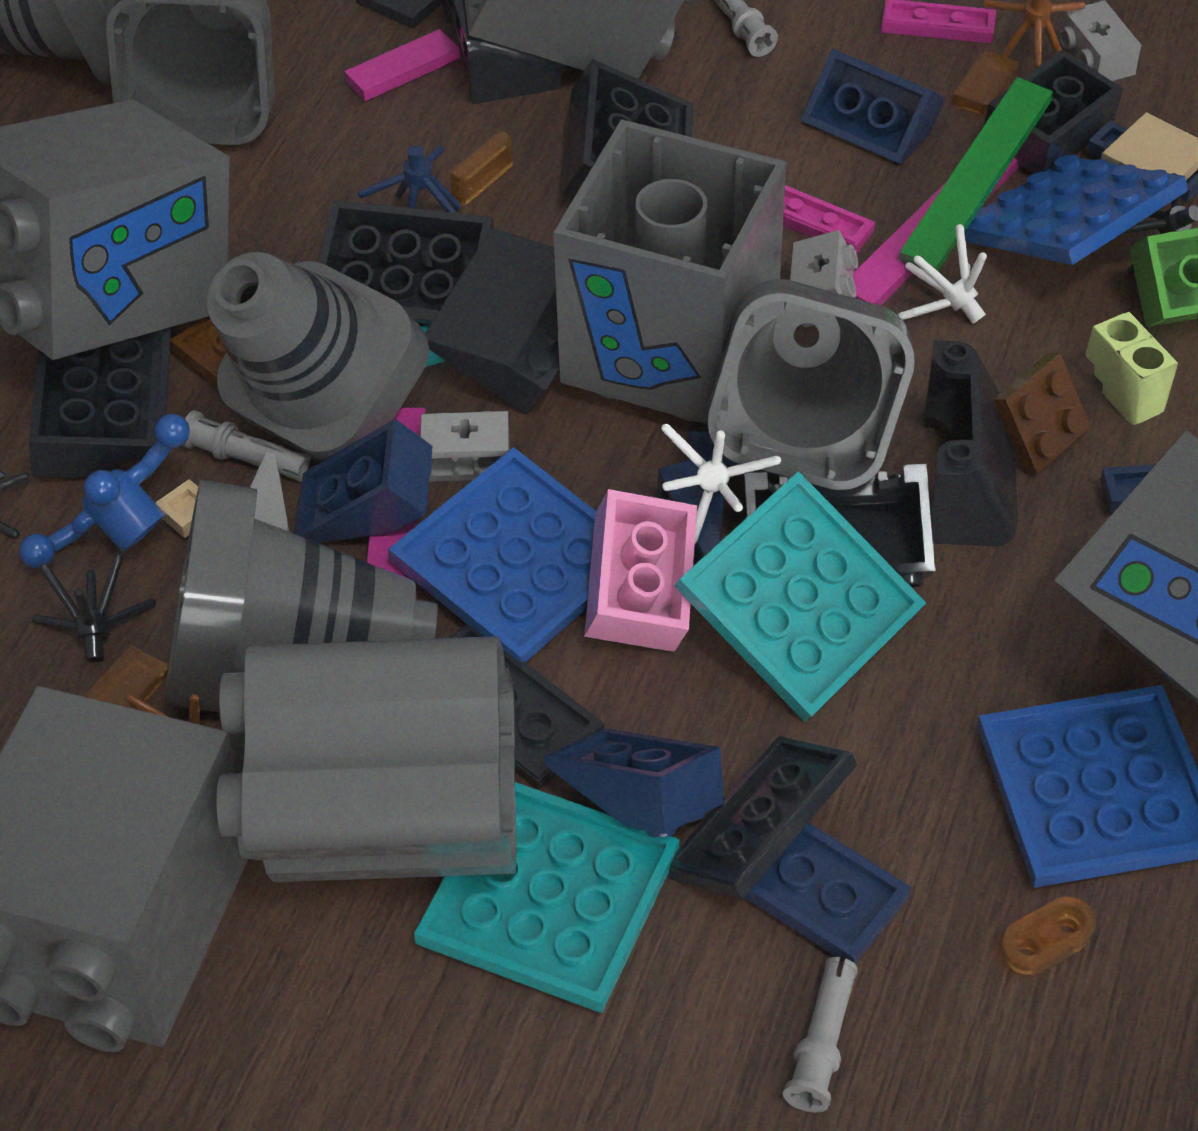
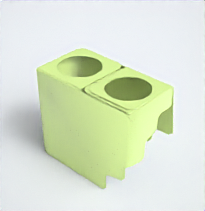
M1130 312L1093 326L1085 354L1095 367V376L1103 384V395L1132 425L1142 423L1162 413L1167 404L1178 362Z

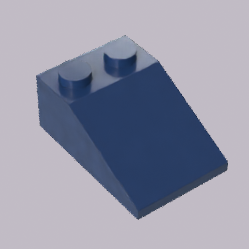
M393 419L303 473L294 534L317 543L393 533L412 522L418 521L422 516L426 515L433 446L398 420Z
M604 728L544 756L546 767L625 827L645 830L646 834L651 837L673 835L676 832V828L690 821L703 819L705 813L724 803L720 747Z

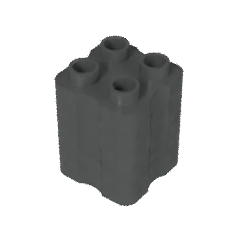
M499 636L248 646L245 656V672L224 673L222 675L219 694L221 724L223 731H227L229 735H240L244 764L242 773L221 774L217 786L218 826L222 837L238 838V847L242 859L263 860L266 874L273 882L516 873L514 691L509 668L505 666L503 647Z

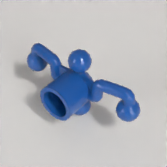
M174 413L160 417L154 428L156 442L142 460L128 471L114 469L111 472L97 470L89 474L83 486L85 494L82 497L83 511L75 517L73 522L48 537L40 533L30 534L25 537L19 546V557L22 562L34 569H39L42 563L49 565L54 559L56 552L87 534L94 524L103 531L122 553H125L138 543L166 516V513L139 484L152 476L172 449L181 447L189 439L190 427L186 419Z

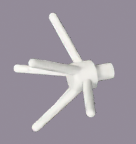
M958 224L955 228L961 279L951 284L921 256H915L914 262L919 267L908 262L905 268L942 292L945 299L900 312L898 316L902 320L949 306L954 311L961 308L972 324L986 315L974 299L979 293L973 286L981 272L987 255L983 252L980 253L970 272L971 267L967 258L963 225Z
M663 424L661 427L662 431L699 468L697 475L668 481L662 485L665 491L700 485L704 489L696 516L695 544L703 527L713 492L720 491L736 512H740L743 506L727 485L730 477L778 465L781 462L779 456H773L727 468L721 462L725 433L722 430L716 433L712 460L706 462L670 425Z

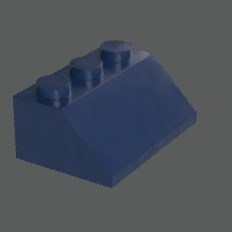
M832 48L801 121L899 164H903L930 135L946 98L928 88Z

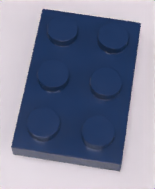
M808 823L745 898L835 957H840L841 961L844 962L845 959H848L856 965L910 898L911 886Z

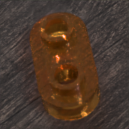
M1057 898L1012 923L1006 929L1001 945L1002 958L1006 965L1017 973L1025 975L1038 974L1078 952L1090 943L1096 926L1095 914L1087 903L1078 898ZM1060 926H1070L1075 932H1064ZM1019 949H1029L1035 955H1024L1019 952Z

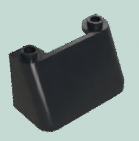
M442 0L446 23H454L463 50L464 67L466 71L469 70V94L473 104L561 89V73L566 72L565 64L468 35L465 1Z
M933 341L924 423L925 428H933L934 424L940 426L947 436V442L942 444L936 455V474L930 510L933 544L1002 546L1009 543L1015 537L1018 522L1015 449L993 400L1000 394L977 351L972 346L960 341Z
M926 464L903 465V474L891 475L889 479L887 471L878 472L876 477L852 489L835 490L812 484L912 588L923 586V579L933 575L935 563ZM767 472L744 473L740 488L743 521L788 481V477L780 476L777 484H773L772 481H768Z

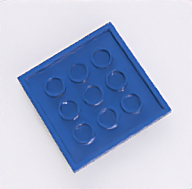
M1077 155L1062 156L1047 171L1030 175L1024 184L1001 193L998 196V200L986 207H981L964 233L965 241L1073 265L1188 191L1186 178L1182 175L1167 173L1162 169L1146 170L1136 168L1132 164L1117 165L1107 163L1106 160L1102 159L1087 160L1078 158Z
M513 447L388 549V560L466 624H469L485 637L499 636L504 651L519 662H527L587 609L596 511Z
M1163 685L979 715L977 729L1033 888L1198 859V769Z

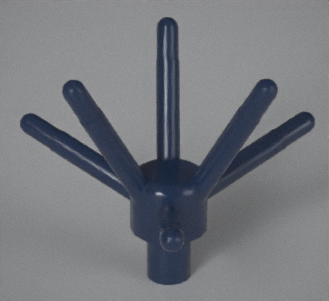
M413 145L409 147L408 160L403 165L404 172L358 192L359 198H365L400 183L396 191L397 197H402L407 188H410L407 208L416 209L418 190L426 188L446 212L458 213L457 211L462 208V205L432 174L431 164L445 150L442 145L438 146L425 158L424 150L421 146Z

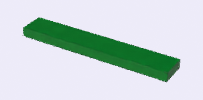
M1019 77L1015 79L901 249V261L911 262L919 267L914 262V257L921 256L939 272L957 245L956 226L958 224L963 225L965 233L1052 101L1053 91Z

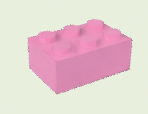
M607 490L595 513L584 637L671 652L676 650L689 630L691 603L674 585L693 567L697 505Z

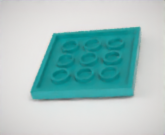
M799 471L674 585L804 722L811 718L926 604L915 590Z
M515 782L516 873L445 876L414 933L415 944L603 1013L667 878L670 863L680 848V839L672 836H648L645 830L625 827L611 815Z

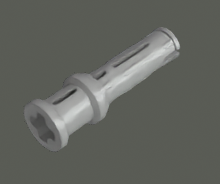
M714 0L731 20L732 30L736 37L745 40L750 54L761 57L774 49L778 42V34L772 26L764 23V17L759 10L748 7L743 0Z
M192 410L185 418L190 427V435L182 447L190 449L195 446L212 452L213 456L217 459L224 460L232 457L260 467L266 451H272L276 454L279 473L299 482L302 481L303 473L310 468V455L239 432L238 427L234 423L226 421L221 424L204 418L202 412Z
M831 957L825 962V970L808 1034L795 1047L793 1056L797 1064L793 1079L786 1083L783 1090V1097L790 1105L807 1112H823L828 1109L831 1102V1095L828 1091L831 1075L839 1069L841 1064V1055L836 1046L858 969L853 962L845 959L841 976L838 977L837 969L840 957Z

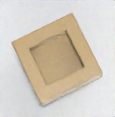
M190 479L156 502L166 513L163 520L184 538L189 536L198 486Z

